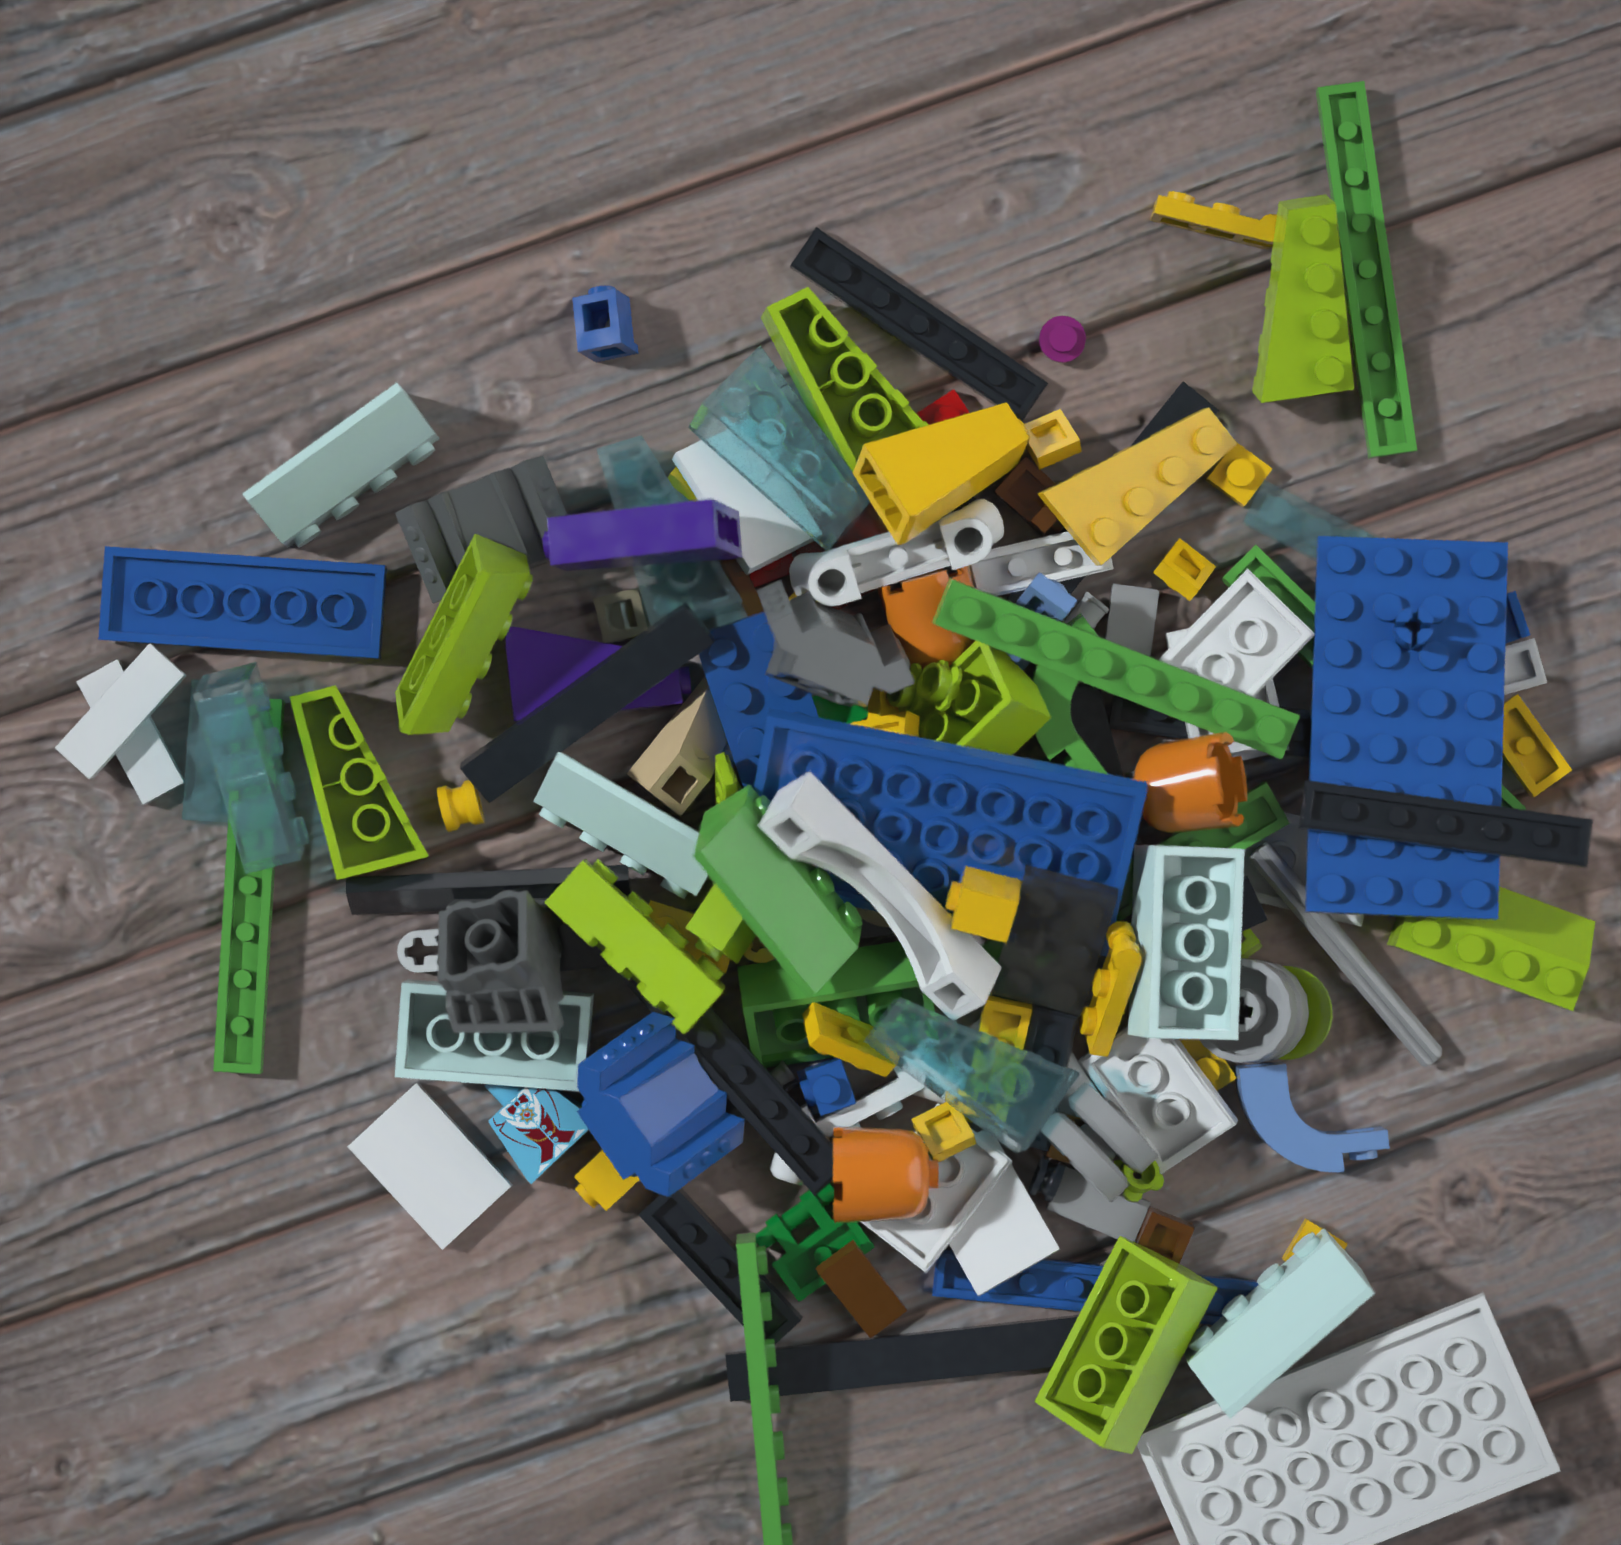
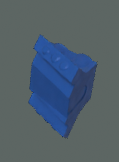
M652 1012L578 1064L577 1088L584 1097L582 1108L577 1113L623 1180L629 1176H638L646 1189L669 1197L743 1143L745 1119L726 1113L727 1092L719 1090L707 1075L694 1054L695 1045L676 1039V1026L672 1024L675 1018Z

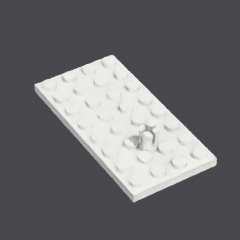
M1484 1293L1287 1371L1280 1375L1231 1419L1225 1414L1218 1403L1213 1401L1146 1428L1137 1444L1180 1545H1375L1560 1471L1558 1462Z

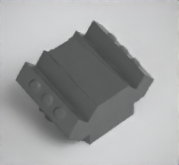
M544 456L524 460L511 468L493 472L473 483L441 492L428 500L410 504L395 513L432 603L442 600L474 534L526 554L529 569L531 570L549 561L543 549V534L545 531H548L547 518L567 516Z
M781 580L757 590L768 623L775 637L773 654L766 670V676L838 705L853 707V705L866 707L873 687L888 693H894L914 684L909 671L910 663L900 640L894 636L889 624L869 632L861 612L850 615L833 607L823 605L813 599L810 591L789 600Z
M506 890L496 894L492 899H454L447 905V910L439 912L438 982L446 991V1010L453 1033H534L538 1031H558L564 1025L558 1004L564 998L562 982L560 981L561 952L564 949L558 932V927L563 924V920L544 903L548 898H532L527 890L521 892Z

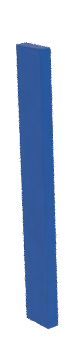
M945 1249L935 1262L932 1296L1081 1311L1104 1265L1044 1259L983 1295L978 1296L952 1249ZM1199 1275L1218 1287L1200 1324H1215L1223 1317V1308L1240 1294L1244 1297L1247 1296L1259 1285L1257 1281Z

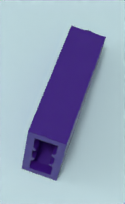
M715 499L547 518L548 531H545L543 534V549L546 558L550 560V565L565 571L742 558L739 511Z
M510 627L505 636L514 721L518 722L623 646L520 627ZM681 666L618 712L682 705L684 703L683 694L692 693L689 666Z

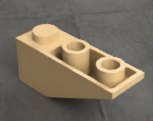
M706 676L627 773L680 817L710 781L715 770V755L722 753L727 743Z

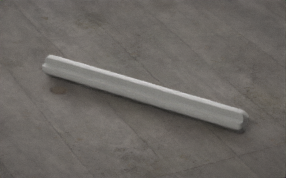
M1265 842L1255 848L1250 854V862L1415 1059L1424 1067L1437 1061L1442 1055V1047L1330 914L1305 913L1306 885L1272 844Z

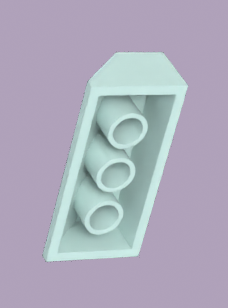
M395 383L242 494L282 544L290 547L296 543L298 548H300L321 533L318 526L327 519L334 516L336 520H339L359 506L356 499L370 488L374 493H377L390 485L397 478L394 471L410 461L412 466L429 457L435 451L432 444L440 438L409 395L398 383Z
M557 753L533 801L543 807L539 815L560 828H563L568 821L582 829L583 832L579 838L604 852L607 845L624 854L620 862L643 876L648 868L663 876L664 879L660 885L683 899H685L688 892L698 896L709 877L693 857L699 831L567 754Z
M1134 845L1132 927L1136 936V944L1142 956V962L1129 996L1128 1035L1145 1038L1238 1040L1244 849Z
M407 979L401 984L395 1077L579 1091L577 1088L578 1064L589 1057L594 993L563 991L564 998L558 1004L564 1025L558 1031H538L534 1033H453L446 1010V991L438 981Z
M1325 1228L1316 1235L1311 1232L1304 1236L1294 1246L1292 1250L1294 1255L1281 1266L1276 1263L1267 1268L1257 1280L1259 1285L1247 1296L1244 1297L1240 1294L1233 1298L1223 1308V1317L1210 1328L1204 1325L1196 1330L1184 1353L1190 1368L1230 1419L1375 1294L1362 1269Z

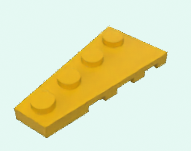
M1203 408L1152 434L1145 440L1113 454L1112 457L1092 467H1088L1071 478L1038 493V495L1096 566L1103 565L1238 443L1210 408Z

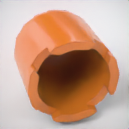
M969 566L956 569V572L948 574L946 570L941 568L899 581L901 587L893 590L890 589V585L877 588L888 624L894 636L900 640L910 667L912 663H919L923 670L928 664L937 663L939 660L947 661L950 666L976 641L932 623L949 578L974 587Z
M1227 732L1161 743L1150 747L1140 756L1134 772V778L1132 779L1147 782V793L1141 815L1150 826L1162 832L1176 833L1238 827L1243 823L1244 816L1237 814L1238 802L1247 801V783L1242 757H1232L1228 746L1234 742L1232 735Z
M833 1127L834 1223L905 1220L914 1218L922 1212L928 1201L929 1189H938L939 1170L938 1160H929L927 1145L919 1135L904 1129Z

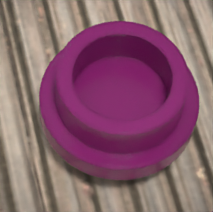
M1056 316L1048 320L1042 327L1039 335V345L1043 354L1048 359L1057 363H1067L1075 360L1082 353L1086 344L1084 328L1077 320L1069 316Z

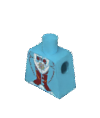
M491 1084L484 1086L503 1106L489 1120V1123L525 1178L531 1184L589 1130L577 1113L582 1108V1104L563 1090Z

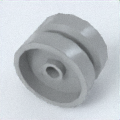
M1242 958L1240 967L1238 1040L1200 1039L1203 1046L1218 1058L1236 1063H1259L1277 1060L1292 1051L1305 1034L1309 1018L1307 994L1297 977L1282 965L1265 960ZM1249 1006L1253 1008L1252 1017L1248 1015Z
M1084 1082L1068 1098L1069 1107L1083 1121L1084 1125L1079 1128L1065 1114L1053 1112L1038 1129L1063 1156L1065 1154L1072 1161L1070 1163L1112 1203L1128 1187L1127 1178L1112 1160L1117 1156L1132 1171L1142 1173L1158 1155L1139 1134L1140 1130L1111 1100L1107 1102L1095 1089Z

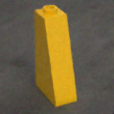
M1006 402L866 443L862 447L853 475L896 544L901 545L913 539L1017 467L1030 437L1027 434L1024 423L1016 417Z

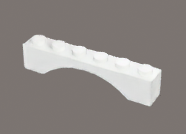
M810 771L778 790L759 827L791 859L809 862L832 872L852 885L870 901L887 921L902 944L914 969L920 989L951 1021L984 1005L1002 968L969 933L951 929L952 916Z

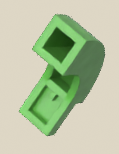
M1081 613L1067 623L1098 636ZM1035 664L1031 679L1037 685L1051 716V719L1035 733L1042 750L1048 759L1051 760L1065 749L1068 755L1062 761L1066 766L1108 774L1104 766L1078 734L1071 720V698L1079 680Z

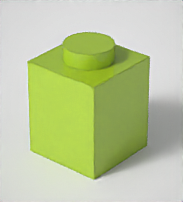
M716 884L713 885L685 927L699 938L694 946L717 962L722 955H725L735 963H738L756 936L755 932Z

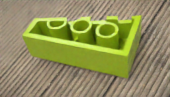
M1326 194L1279 201L1270 261L1272 266L1269 287L1266 289L1264 304L1266 309L1262 334H1260L1258 346L1259 359L1257 373L1254 375L1252 392L1260 403L1353 390L1354 381L1336 203Z
M809 287L766 307L760 318L846 483L855 479L853 471L864 444L929 425L926 421L923 422L908 405L909 402L898 389H894L877 369L878 366L867 353L864 354L848 336L847 330Z
M336 685L290 696L336 880L429 857Z
M586 859L582 860L544 903L593 948L597 946L602 951V957L619 974L628 980L632 978L637 982L638 985L636 987L654 1007H658L664 1012L666 1010L675 1017L672 1024L685 1034L723 992L725 985L719 979L724 973L705 955H702L697 960L684 949L689 941L671 924L667 923L662 929L652 920L649 915L654 909L637 893L632 891L627 897L614 885L619 877L603 862L597 859L591 864Z

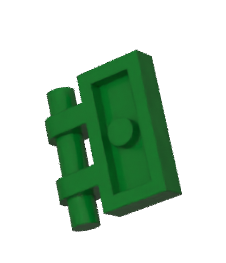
M831 1184L817 1196H814L810 1190H807L799 1196L801 1199L799 1203L781 1216L777 1213L765 1221L767 1226L756 1233V1243L758 1246H766L767 1249L778 1241L785 1250L784 1254L772 1262V1266L798 1302L825 1284L816 1267L850 1241L854 1240L864 1254L875 1248L874 1243L858 1222L834 1223V1217L832 1218L825 1209V1206L834 1201V1188ZM812 1216L820 1228L798 1243L791 1231Z

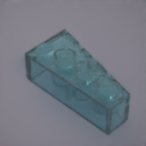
M761 346L701 404L688 427L826 551L831 550L857 523L871 503L851 469Z
M642 435L597 448L599 464L614 510L681 502ZM718 560L631 566L649 626L655 624L684 602L690 606L701 621L742 609V599L735 587L732 586Z
M257 662L202 675L193 693V697L245 874L301 860L304 851L303 845L309 844L308 831L303 817H296L292 803V800L296 799L295 786L290 772L284 771L281 755L284 753L283 745L277 727H273L269 711L271 709L266 686L261 680Z
M900 997L890 1003L864 1040V1042L1014 1153L1028 1149L1080 1075L1078 1071L1043 1059L1042 1056L1016 1048L998 1040L994 1036L968 1028L953 1019Z

